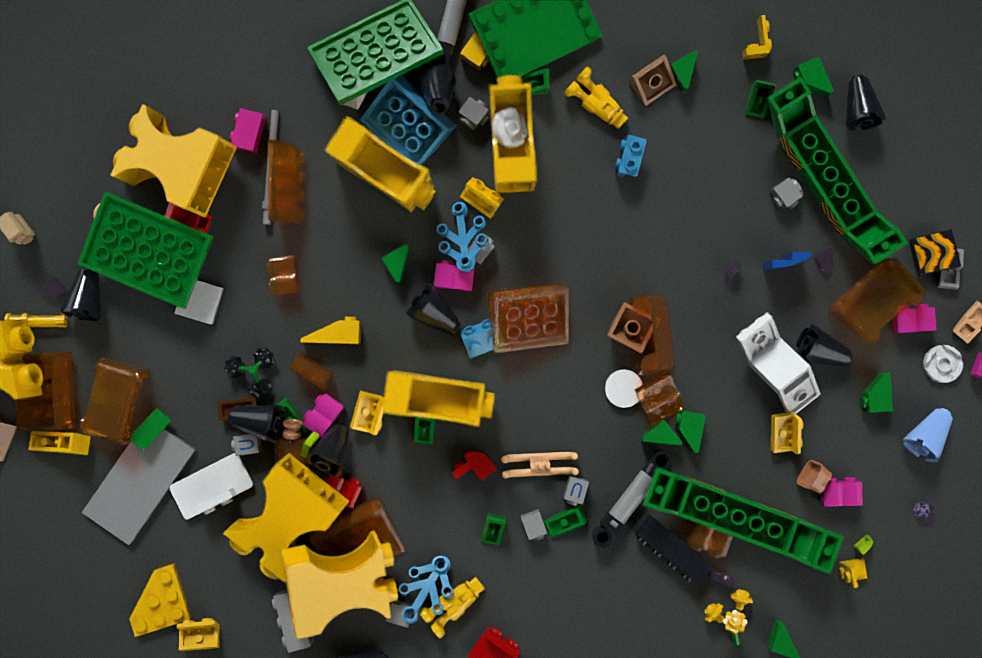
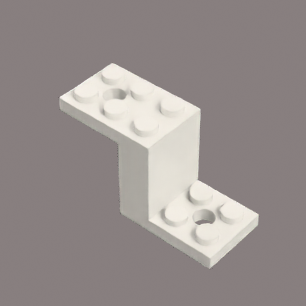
M768 313L759 317L751 326L742 330L736 336L749 366L778 394L786 413H798L821 395L810 365L780 338L774 320Z

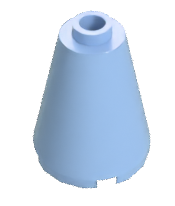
M944 408L935 409L904 437V447L917 457L920 455L926 457L925 461L938 462L953 420L951 413Z

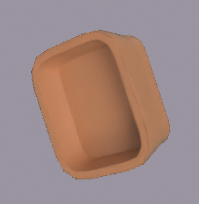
M809 460L798 476L797 484L817 493H822L826 484L831 479L832 473L821 463Z

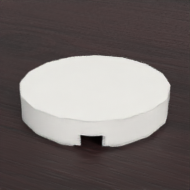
M506 108L499 111L493 121L495 138L506 148H516L523 145V141L528 135V125L525 117L514 108Z
M937 345L925 354L923 359L924 371L933 381L939 383L951 382L956 380L962 372V356L954 347Z
M624 369L615 371L606 380V397L618 407H631L642 397V381L632 371Z

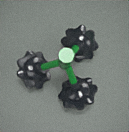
M258 348L257 352L253 354L255 365L245 367L241 357L231 356L229 360L225 361L224 367L228 378L233 377L237 379L244 371H249L254 377L248 386L250 395H255L258 398L267 395L268 390L272 387L269 384L270 381L262 377L258 378L256 372L258 367L270 369L275 364L274 353L270 352L268 348Z

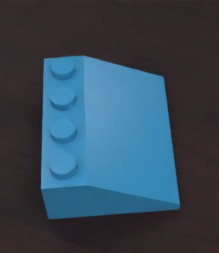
M403 75L387 82L360 119L385 144L420 166L423 165L457 126L445 114L437 115L433 113L422 93Z

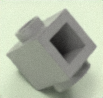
M469 97L459 111V120L470 129H478L480 125L484 126L489 119V116H487L488 106L481 100L475 101Z
M790 178L785 179L769 191L774 197L773 202L775 205L782 209L787 207L792 209L800 203L798 199L803 196L799 183L795 179Z

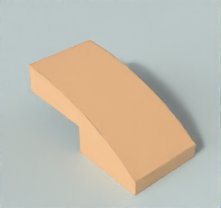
M976 301L952 330L967 344L981 331L982 304Z

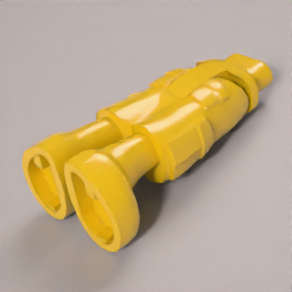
M587 66L576 80L585 86L591 94L588 95L584 92L576 81L572 82L564 94L568 97H578L583 101L582 106L592 114L594 113L603 121L608 122L609 125L613 124L619 129L628 117L622 113L623 109H620L618 103L610 96L609 91L602 84L596 86L590 77L592 70Z
M475 577L470 582L467 580L465 583L454 588L451 598H445L443 595L439 597V601L446 611L440 617L434 619L436 615L432 612L431 607H422L418 612L424 621L430 624L431 629L440 639L445 635V624L450 619L456 621L463 615L465 610L476 600V596L478 598L479 593L485 588ZM435 606L434 608L436 612L441 610L440 606Z

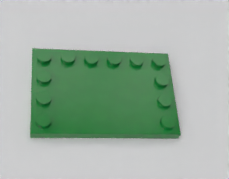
M401 0L307 47L340 106L444 54L443 48L412 0Z
M496 0L468 14L497 79L510 75L521 77L603 37L587 0Z
M104 192L77 264L186 309L214 236L114 194Z

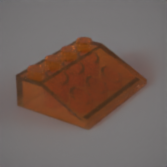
M268 139V219L278 225H302V220H305V210L302 209V201H305V191L302 190V182H305V172L302 171V163H305V153L302 152L299 146Z
M561 282L488 291V312L495 353L569 344V289Z
M72 352L24 354L22 357L25 364L34 363L38 365L43 373V383L41 385L43 395L15 399L17 431L76 428Z
M380 496L338 515L326 531H310L313 546L318 554L323 556H341L352 552L366 540L370 531H375L381 544L390 543L393 556L406 551Z

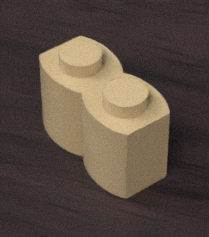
M6 212L0 216V230L9 242L26 245L33 240L35 233L20 214L14 215L13 212Z

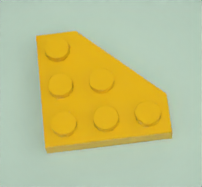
M175 563L155 569L129 618L135 637L192 618Z

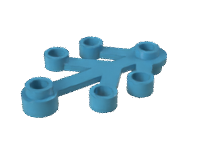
M457 202L452 207V213L457 218L459 236L450 231L446 224H439L436 231L440 236H445L460 246L461 254L453 250L447 241H442L438 248L442 254H447L457 261L456 264L459 270L469 272L476 265V255L488 244L489 240L485 234L480 233L477 235L480 229L486 226V221L484 217L476 216L473 220L474 225L466 233L465 217L468 215V208L465 203ZM458 207H462L460 211H456ZM479 220H483L480 225H477ZM446 228L444 232H440V230ZM476 236L477 243L469 251L468 245ZM485 238L484 242H479V240ZM443 246H448L446 250H442ZM464 260H469L467 264H463Z
M440 555L435 557L431 564L421 567L414 566L409 569V575L412 579H418L421 574L432 573L427 579L409 584L402 583L399 586L398 590L402 596H408L410 592L421 589L412 606L406 607L402 612V617L406 623L413 624L418 620V611L429 593L432 601V612L435 615L443 613L444 608L439 601L435 582L440 576L443 586L441 590L442 595L445 598L453 596L454 591L449 584L447 576L451 566L447 557ZM439 563H444L442 569L438 568ZM413 570L418 571L416 576L411 575ZM408 587V591L405 593L401 592V589ZM450 589L451 593L446 595L444 591ZM435 606H440L441 610L436 612L434 608ZM409 613L414 614L413 619L407 618Z

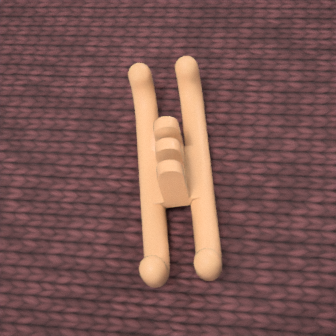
M575 452L504 455L501 458L503 463L530 461V469L506 470L502 473V477L507 479L510 477L549 475L576 476L579 474L577 468H550L549 460H577L578 454Z

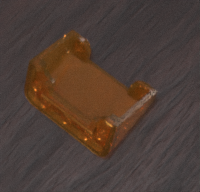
M897 257L887 258L874 266L829 307V311L861 341L872 345L880 339L879 335L882 327L906 306L918 305L924 299L923 296L927 291Z
M644 295L628 298V304L633 306L638 314L651 315L653 332L651 334L653 353L644 354L641 363L636 365L637 374L649 375L670 370L674 365V352L667 300L661 295Z
M102 358L96 362L94 368L96 375L86 415L82 418L80 427L86 434L115 444L126 445L131 442L129 437L133 434L129 432V429H133L131 422L139 390L144 385L141 382L143 378H148L150 369Z

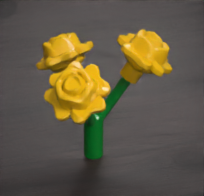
M741 589L736 590L735 593L730 595L737 603V611L727 612L725 619L721 615L723 605L719 603L708 605L704 611L706 621L716 620L722 623L726 630L730 631L734 645L741 643L738 630L743 632L748 622L745 619V614L741 613V610L744 609V605L753 603L750 593Z

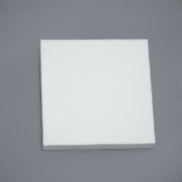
M197 280L187 308L183 309L177 306L175 314L213 325L224 288Z

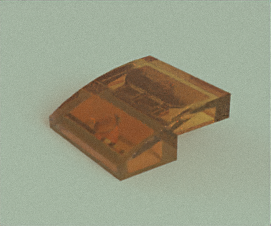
M668 371L634 389L651 425L685 407L681 395L676 389L672 376Z

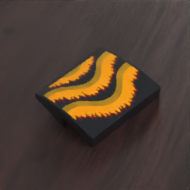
M952 229L909 240L918 276L961 267Z

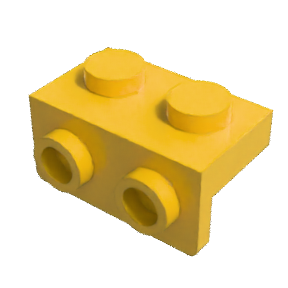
M474 177L467 182L465 189L460 195L463 200L490 219L504 200L498 192L489 189L481 180Z
M360 390L350 428L377 435L382 427L381 419L384 413L382 412L384 397Z
M794 412L771 416V451L773 453L793 451L796 455L801 454V447L803 446L801 438L803 421Z
M204 618L202 622L184 620L183 623L177 624L180 651L219 648L220 624L213 618Z

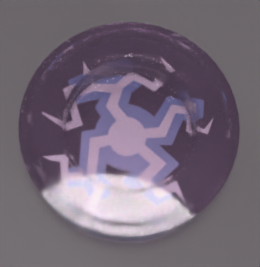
M734 261L724 274L725 277L730 280L742 264Z
M920 501L915 504L913 513L917 519L929 521L933 518L935 510L930 503Z

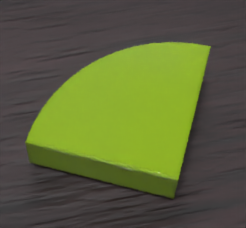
M315 431L312 432L303 444L301 456L306 458L315 442H318L320 434Z
M865 535L853 547L857 552L864 555L872 547L873 540L869 535Z

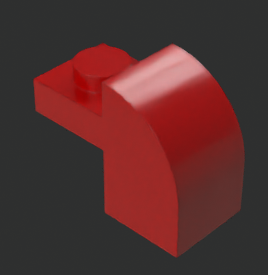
M169 202L165 214L166 217L205 233L208 232L213 217L208 214L206 217H202Z
M471 450L463 455L467 460L466 462L461 460L453 466L455 469L452 471V474L457 479L473 468L480 480H483L497 470V467L486 453L479 450Z

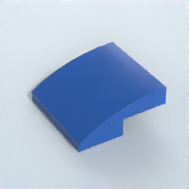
M812 252L782 255V260L764 262L763 270H774L800 263L811 257Z

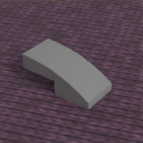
M957 249L961 267L938 272V288L952 290L959 288L964 249Z

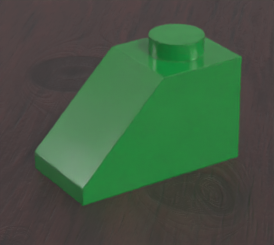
M820 57L802 63L793 69L794 80L802 77L811 92L823 97H827L834 92Z
M880 372L862 392L863 397L860 399V404L864 412L893 411L890 372Z
M680 410V413H677L675 417L677 430L691 451L699 453L706 415Z

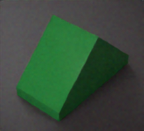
M697 51L691 52L670 65L676 84L683 93L688 90L698 54Z
M549 69L521 76V84L531 85V95L548 94L550 89Z
M756 80L750 86L745 114L764 118L769 106L767 98L773 95L776 84Z
M406 244L382 258L397 283L402 281L410 246Z
M416 416L414 442L433 444L435 418Z
M663 419L641 436V441L682 445L680 438Z
M487 512L481 542L499 546L506 524V516Z
M780 619L775 620L767 647L781 655L790 658H800L784 623Z

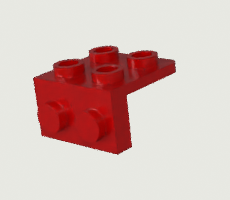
M488 625L469 652L468 658H517L521 652L519 644L512 638L508 639L501 630Z

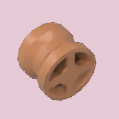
M297 419L283 420L285 428L282 432V437L292 440L300 439L302 421Z

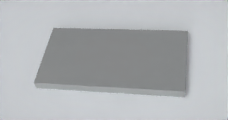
M166 428L147 450H141L131 441L82 513L126 544H132L196 449Z

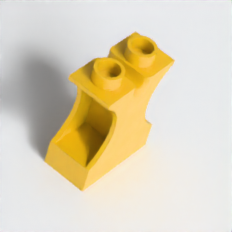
M502 76L497 79L498 86H490L495 191L498 193L534 191L536 165L532 132L531 85L521 84L520 76ZM506 108L518 110L517 112L525 117L528 125V135L525 137V142L516 148L502 146L496 140L493 133L494 117L499 111Z
M142 104L139 113L135 114L129 123L130 135L137 138L138 143L134 148L124 146L116 152L113 158L114 168L111 176L133 186L147 179L158 178L164 187L167 201L202 217H206L237 147L201 128L185 136L173 137L168 129L166 117Z
M346 117L325 149L336 164L372 185L410 213H412L416 206L425 210L436 193L433 189L434 185L431 184L432 179L429 171L426 168L404 157L349 117Z
M26 319L0 321V389L9 393L14 399L43 395L41 389L43 373L40 367L34 363L25 364L22 358L24 353L32 351L35 341L32 330L26 324Z
M393 370L389 371L387 375L382 412L449 420L479 426L480 417L491 418L494 393L484 392L485 383Z
M290 453L274 466L263 481L266 489V506L263 514L250 519L239 518L223 533L230 539V546L241 555H248L256 547H260L264 551V555L260 560L261 571L271 579L279 578L284 583L286 578L281 550L296 547L299 535L314 530L326 531L349 503L348 499Z
M370 531L366 540L358 548L341 556L319 555L305 545L281 550L291 618L297 639L321 634L326 624L333 617L352 608L373 609L380 612L387 619L391 618L389 603L398 601L397 587L394 578L383 579V576H386L385 567L394 566L393 553L390 543L381 544L375 531Z

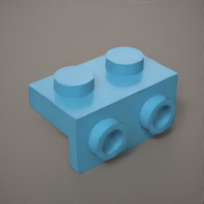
M628 135L626 140L621 141L619 151H622L620 159L617 158L614 167L617 170V176L624 177L626 174L636 177L638 175L647 142L646 139Z
M495 318L486 319L482 323L468 326L460 331L469 358L505 345Z

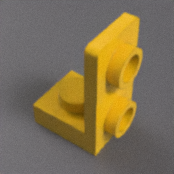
M761 15L757 20L760 46L759 44L748 45L742 52L743 60L766 57L772 50L771 39H768L767 33L769 32V21L766 20L765 15Z
M863 558L839 562V577L851 587L858 588L857 580L867 579Z

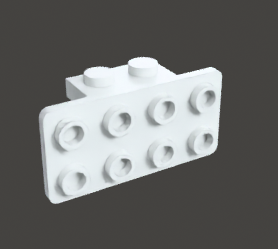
M233 453L170 485V491L183 517L189 519L202 512L205 515L216 510L214 506L220 503L224 506L232 502V497L251 488L253 481L240 455L236 456V453Z

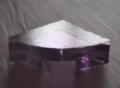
M831 246L814 257V260L824 273H827L832 267L834 252Z
M52 278L40 290L41 293L51 297L63 296L69 292L56 278Z
M711 571V579L732 586L734 579L730 575Z

